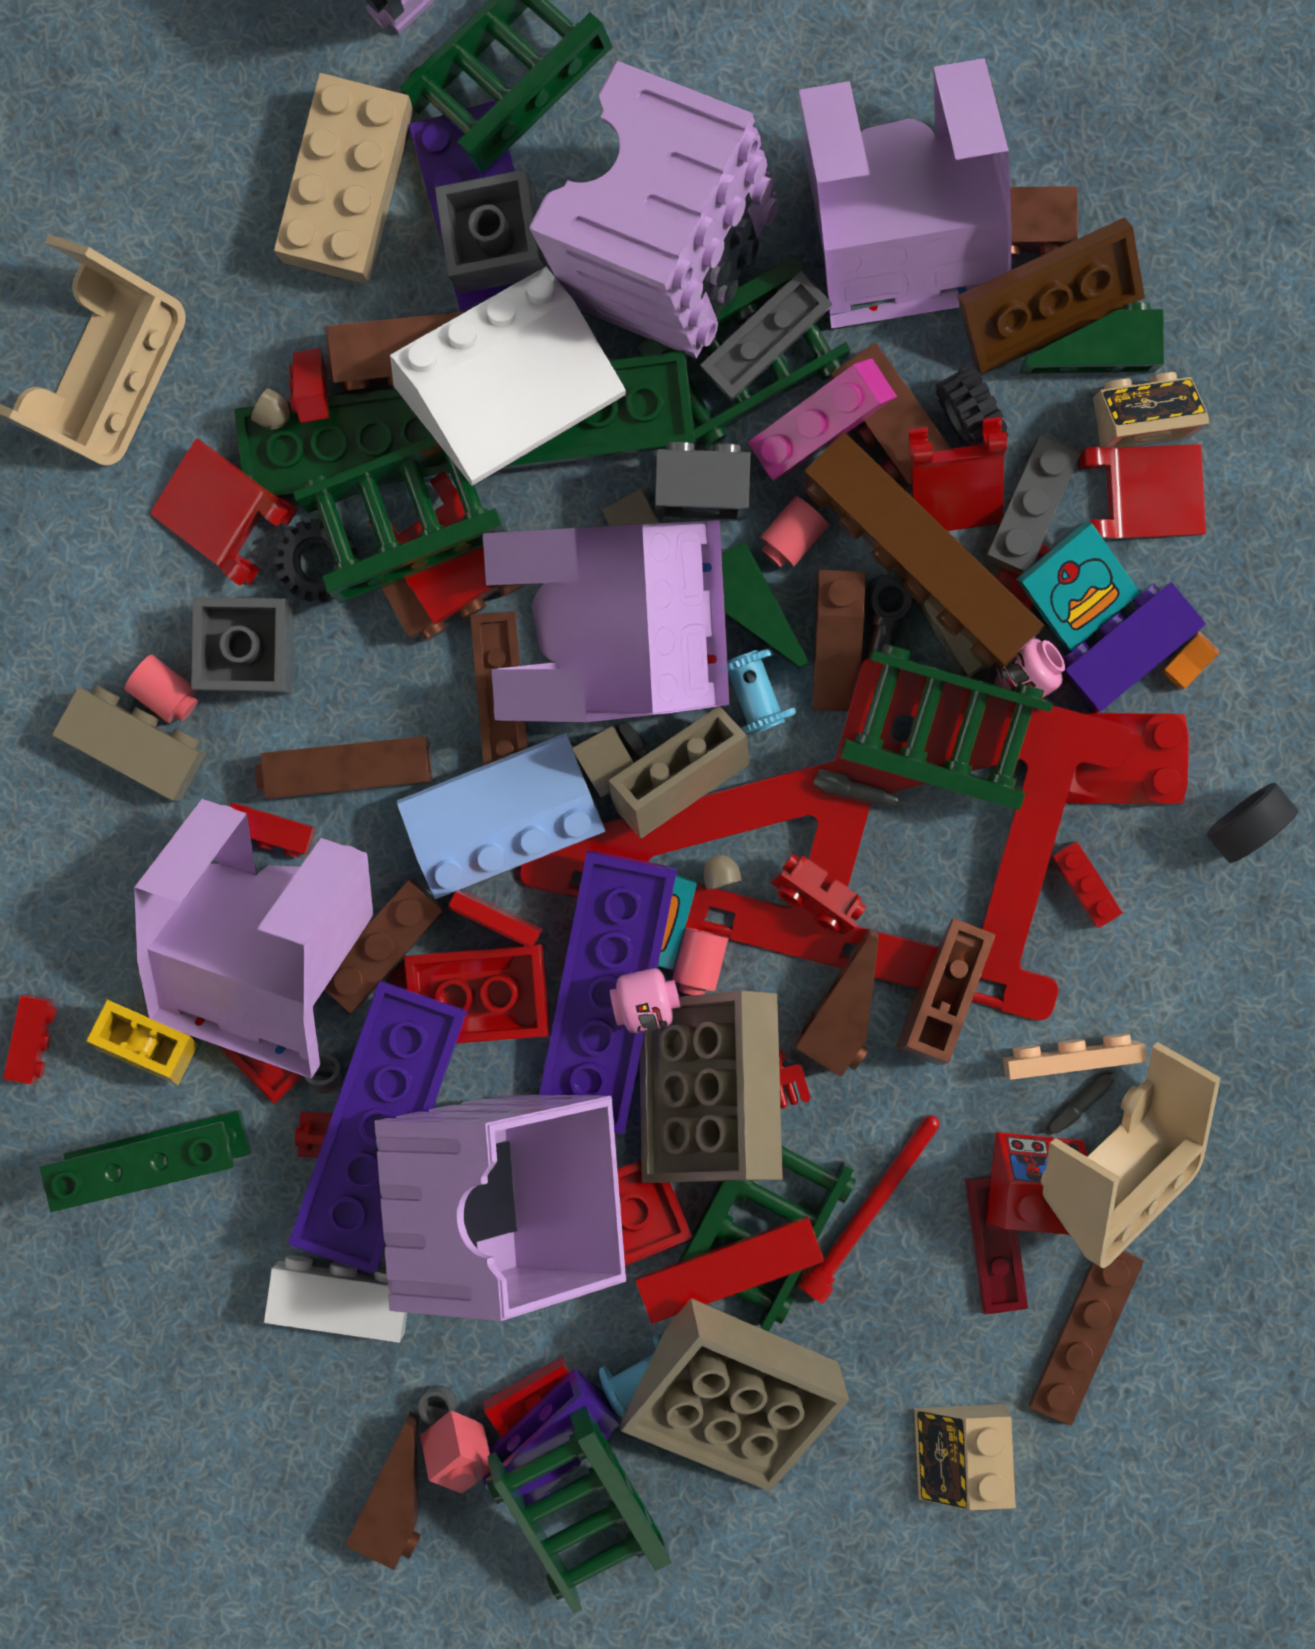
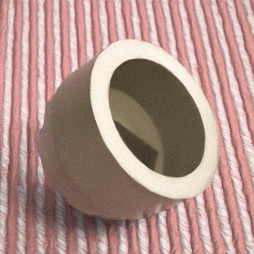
M267 388L257 401L251 420L265 428H280L289 420V405L283 396Z
M716 855L710 858L704 867L703 877L707 890L742 881L737 863L728 856Z

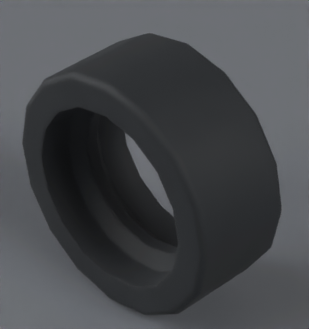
M1271 783L1244 799L1219 819L1206 835L1229 863H1234L1250 855L1275 837L1296 817L1298 809L1278 784Z

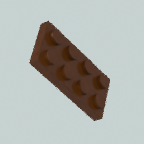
M1125 217L957 295L972 358L981 375L1091 324L1116 310H1121L1124 304L1135 303L1145 298L1133 226Z

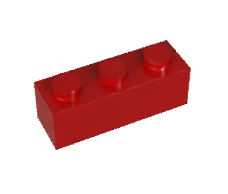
M321 348L293 352V364L289 365L291 380H289L291 392L289 401L292 412L298 413L300 423L329 418L327 372Z
M231 803L230 807L247 813L250 838L258 840L257 846L273 850L275 845L285 848L284 854L300 858L301 854L309 853L316 827L238 803Z
M1078 841L1071 842L1050 856L1095 928H1101L1123 914Z
M30 994L20 995L3 1079L31 1085L36 1083L38 1078L41 1079L43 1077L46 1063L41 1061L43 1051L49 1049L51 1043V1034H47L49 1023L54 1022L57 1014V1007L53 1006L54 999Z

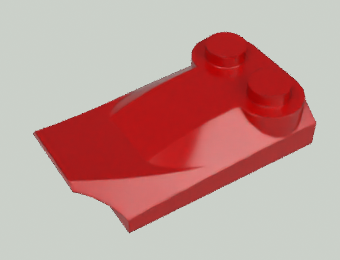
M1083 713L1125 725L1132 735L1131 744L1124 764L1118 768L1111 769L1086 762L1077 765L1066 803L1184 804L1188 786L1189 733L1185 714Z
M535 944L533 947L519 945L404 956L403 963L394 972L389 974L390 984L468 1010L457 1043L546 1037L550 1035L548 981L542 944Z

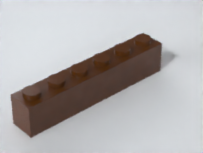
M845 432L805 470L804 482L807 486L804 489L809 497L822 508L829 505L840 516L837 522L841 528L855 540L861 536L873 548L870 554L874 560L888 572L894 568L906 580L903 584L906 591L921 604L927 600L939 612L936 616L939 623L954 636L961 633L973 645L969 649L972 655L986 668L989 669L994 665L1001 672L1040 633L1044 624Z

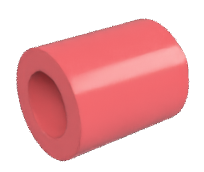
M795 496L759 537L765 544L760 551L779 568L785 563L794 567L829 527V524L812 506Z
M149 655L138 665L124 688L127 693L167 723H172L176 718L181 722L184 721L198 703V700L193 697L196 691L191 689V683L154 655Z
M685 927L672 980L680 983L679 992L689 995L706 994V990L716 991L728 937Z

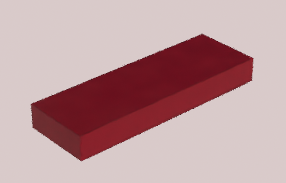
M991 1175L965 1179L983 1315L1028 1309L1018 1230L1003 1229L986 1222Z

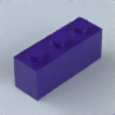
M1172 582L1162 586L1160 589L1155 583L1151 584L1133 599L1138 607L1124 618L1120 612L1116 613L1098 628L1103 636L1089 647L1083 641L1063 657L1068 665L1062 672V677L1092 713H1098L1105 709L1206 625L1205 621Z
M573 1369L519 1420L508 1433L499 1439L489 1449L490 1455L496 1453L507 1472L569 1441V1435L575 1432L570 1413L585 1405L606 1440L610 1438L620 1423L617 1413L612 1408L605 1393L577 1370ZM576 1458L518 1488V1490L529 1505L548 1495L550 1490L567 1473L575 1471L582 1461ZM491 1472L482 1477L486 1489H488L486 1478L491 1476Z

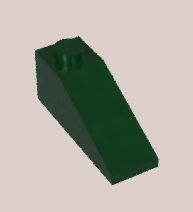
M1144 302L1122 305V310H1116L1027 356L1020 365L1021 374L1156 372L1164 365V310L1150 309V304Z
M744 541L721 553L725 617L797 669L806 666L809 662L746 542Z

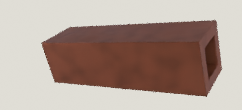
M425 736L260 753L261 763L255 764L257 789L259 791L264 790L265 799L433 782L429 740Z

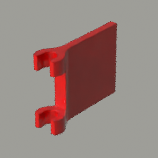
M1001 417L982 419V445L933 451L932 443H928L927 427L908 430L912 498L947 531L999 524L1002 519L1004 456L1007 450V434L1002 432Z
M195 439L150 514L214 562L231 581L241 586L244 581L252 584L260 571V568L254 563L238 555L260 517L263 515L276 526H279L281 522L289 525L298 510L287 501L263 488L203 441Z
M1201 444L1142 447L1095 446L1085 447L1084 451H1078L1081 453L1078 459L1079 470L1106 468L1109 519L1088 521L1094 525L1104 541L1206 534Z
M445 471L429 480V482L443 502V505L435 510L439 524L448 527L463 521L462 517L465 515L456 488ZM419 521L399 534L391 524L397 542L405 544L420 538L419 534L422 532ZM484 548L405 578L435 625L496 586L486 585Z

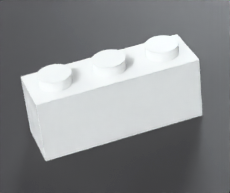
M295 1255L286 1256L285 1262L278 1261L272 1268L264 1323L400 1343L405 1332L407 1313L389 1310L388 1294L391 1293L388 1289L386 1269H378L375 1275L358 1273L357 1268L340 1262H332L330 1268L312 1266L313 1259Z

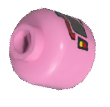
M1034 638L1001 672L996 668L998 676L995 677V684L1014 691L1017 683L1026 684L1044 690L1043 697H1045L1061 685L1062 672L1065 670L1064 660L1052 643L1047 640L1041 642Z
M657 968L622 975L617 980L616 989L610 990L617 1025H625L626 1029L632 1034L669 1026L673 1019L672 1009L680 1007L675 981L666 982L663 973Z

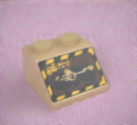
M1176 372L1150 376L1149 383L1132 385L1131 379L1109 381L1104 383V389L1100 390L1093 397L1099 443L1102 447H1131L1187 439L1209 424L1208 413L1192 377L1177 379Z
M1004 1404L914 1408L919 1500L965 1510L1016 1508L1012 1420Z

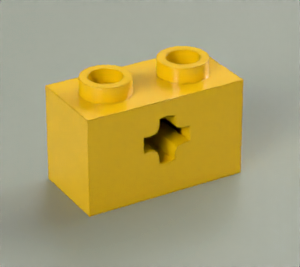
M110 1000L106 1001L87 1039V1042L96 1050L177 1086L198 1046L191 1036Z

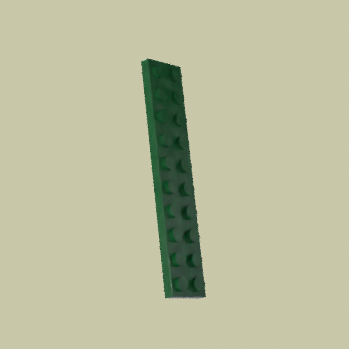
M685 351L609 360L626 390L625 396L499 470L667 449V443L686 442L696 445ZM395 388L328 397L329 418L300 423L298 413H293L290 402H287L290 409L289 420L277 429L262 427L251 420L255 406L234 409L241 471L278 497L294 496L293 492L305 488V483L319 476L333 477L432 437V434ZM446 459L420 469L423 479L434 478L443 471H445L447 476H451ZM402 476L389 482H386L384 484L399 483L405 481Z

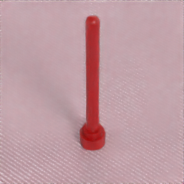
M928 1115L922 1120L826 1253L824 1262L813 1265L810 1269L805 1268L797 1278L795 1284L820 1303L824 1304L834 1291L832 1284L836 1278L833 1275L938 1131L940 1121L936 1116Z

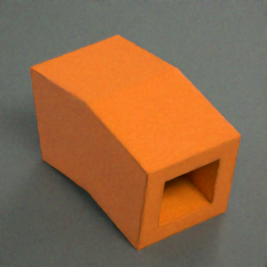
M1198 631L1160 671L1180 690L1186 689L1219 655V649Z

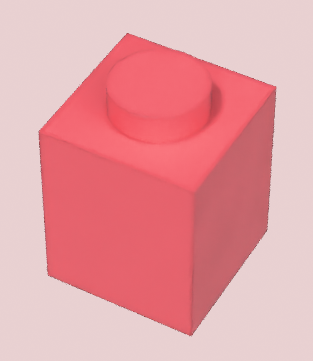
M450 1410L420 1435L429 1481L462 1494L490 1472L487 1459L490 1452L482 1423Z

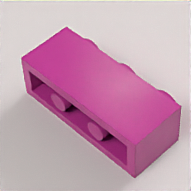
M871 358L853 364L747 443L772 481L790 474L830 446L843 432L848 433L897 396Z

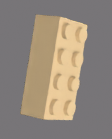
M319 73L274 252L282 263L369 285L409 132V124H411L414 112L409 95Z

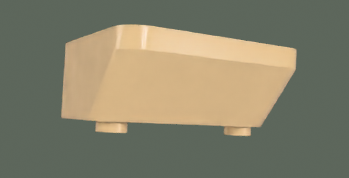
M48 235L46 244L80 263L73 279V295L82 307L93 312L56 393L42 387L28 388L20 394L13 409L0 404V417L102 465H112L124 456L184 328L185 311L182 304L176 298L92 248Z
M1159 1042L1152 1047L1147 1079L1139 1087L1132 1086L1122 1100L1121 1109L1124 1110L1122 1124L1088 1157L1057 1138L1052 1140L1049 1145L1047 1166L1041 1178V1185L1044 1186L1043 1197L1085 1258L1101 1268L1110 1265L1192 1182L1200 1170L1205 1157L1221 1078Z

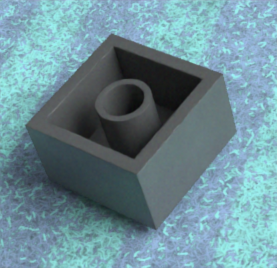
M526 169L435 187L447 273L460 294L518 283L540 269L548 268L547 260L529 229L539 207L536 189Z
M686 442L667 443L666 450L657 449L655 515L660 517L746 519L749 509L750 452H740L741 446L736 444H714L713 451H695L694 444Z
M193 597L191 689L208 693L292 694L294 604L286 599Z

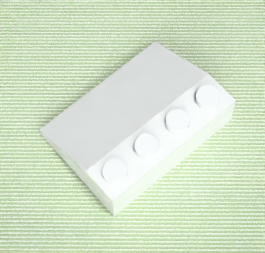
M547 267L540 269L390 355L395 389L471 485L478 483L625 396L626 393L623 384L573 298Z

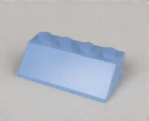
M567 733L397 800V805L417 861L435 899L605 832L598 808Z

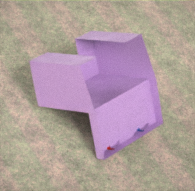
M985 58L933 67L935 135L930 127L914 119H905L864 129L861 132L850 81L799 90L805 161L823 247L827 298L832 303L831 309L828 310L831 328L958 308L960 306L957 295L1011 271L1012 230L1009 150ZM895 298V301L851 311V305Z
M720 520L483 533L486 585L544 583L534 597L532 612L539 649L545 657L555 662L492 669L495 720L593 722L729 705Z
M201 799L134 887L137 961L149 1018L182 1033L312 1079L320 1066L313 1005L373 916L367 853L359 851L352 846H344L321 838L301 867L267 866L256 875L247 813L235 810L227 805H219ZM215 860L220 864H211V861Z

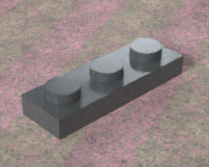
M800 271L700 365V369L732 402L830 310L832 303Z
M1039 435L984 560L1020 576L1033 566L1081 453Z

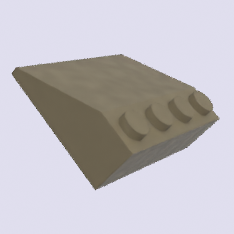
M732 991L679 997L680 1007L672 1009L673 1019L671 1024L664 1028L644 1032L639 1057L642 1183L783 1180L777 993Z
M690 1299L665 1329L620 1423L621 1432L771 1491L849 1402V1397L837 1361L694 1299Z

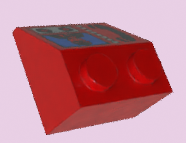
M995 1132L987 1223L1003 1229L1069 1235L1043 1197L1044 1186L1041 1185V1178L1047 1166L1049 1145L1055 1137ZM1057 1138L1088 1157L1083 1140Z

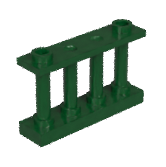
M488 0L421 66L416 67L399 88L403 94L409 95L412 107L418 114L432 103L465 134L458 140V143L470 163L484 174L613 46L603 23L591 12L579 23L574 24L548 0ZM527 8L532 10L563 38L546 55H540L509 27ZM495 39L530 70L514 87L509 88L477 59ZM462 71L497 101L479 120H476L444 90Z
M796 255L737 289L732 303L729 306L724 305L717 318L718 327L713 341L709 346H703L708 356L723 344L719 338L722 334L719 329L720 327L734 319L738 325L744 324L760 309L758 305L772 298L800 271L805 273V269ZM815 323L802 335L815 360L792 373L782 355L779 356L768 367L776 381L774 384L755 395H752L749 388L746 387L734 399L737 405L715 418L712 417L688 375L693 420L697 426L694 429L696 445L702 443L704 448H708L718 443L728 435L725 428L813 377L819 375L822 381L828 379L833 371L844 364L843 360L848 358L851 349L847 342L831 350ZM651 338L637 346L639 357L679 352Z
M433 436L333 477L319 476L305 483V488L293 492L296 501L308 513L315 510L319 512L337 564L333 568V572L322 577L327 592L339 604L484 548L483 533L508 532L505 521L496 508L488 510L482 507L475 485L469 483ZM445 459L465 515L462 517L463 521L448 527L439 524L420 471L424 467ZM402 476L422 532L419 534L420 538L405 544L397 542L377 487ZM358 493L361 494L379 545V549L376 551L377 555L361 561L354 559L335 505L336 502Z
M888 644L883 645L882 652L871 649L869 658L883 663L863 731L862 733L857 732L855 739L844 738L840 751L841 758L1020 810L1025 792L1015 786L1017 779L1013 777L1034 708L1047 712L1052 710L1053 703L1042 699L1044 690L1017 683L1014 691L908 660L911 651ZM900 669L927 676L907 745H901L900 752L882 748L884 740L880 738ZM948 682L972 690L951 759L946 758L944 765L927 761L928 753L924 749L944 684ZM989 695L1016 702L995 772L990 771L988 778L971 774L972 765L968 763Z
M240 1109L69 1151L63 1154V1161L43 1165L39 1168L51 1213L235 1167L234 1158L247 1156L252 1152Z
M782 1146L783 1167L827 1189L815 1214L753 1182L754 1180L720 1181L692 1233L693 1239L688 1241L678 1262L708 1252L714 1239L721 1242L725 1238L733 1243L755 1235L753 1232L733 1223V1217L728 1215L735 1199L743 1201L746 1198L790 1222L808 1216L818 1240L838 1201L845 1203L853 1190L856 1179L851 1177L854 1171L851 1164L842 1161L835 1174ZM801 1270L781 1277L773 1294L756 1286L734 1295L764 1310L759 1319L760 1327L769 1332L774 1322L781 1324L786 1318L793 1299L789 1298L788 1295Z
M586 1405L570 1413L575 1432L569 1435V1441L507 1472L496 1453L487 1456L491 1476L486 1478V1484L493 1499L497 1504L504 1501L549 1574L546 1575L553 1595L557 1600L564 1598L573 1613L582 1610L576 1588L577 1585L632 1556L637 1555L638 1558L646 1555L655 1571L671 1564L664 1538ZM576 1458H579L580 1461L588 1458L592 1467L588 1468L589 1474L529 1505L518 1490V1488ZM597 1490L600 1494L606 1491L612 1498L608 1500L609 1506L547 1537L538 1522ZM615 1523H618L619 1526L627 1523L631 1530L627 1533L628 1538L567 1569L558 1554Z

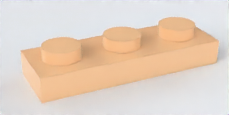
M1128 1033L1103 1036L1102 1045L1087 1047L1084 1039L1058 1042V1050L1041 1052L1040 1045L1021 1046L1013 1048V1056L1002 1057L1004 1074L1010 1080L1147 1062L1145 1044L1137 1040L1131 1041L1130 1034Z

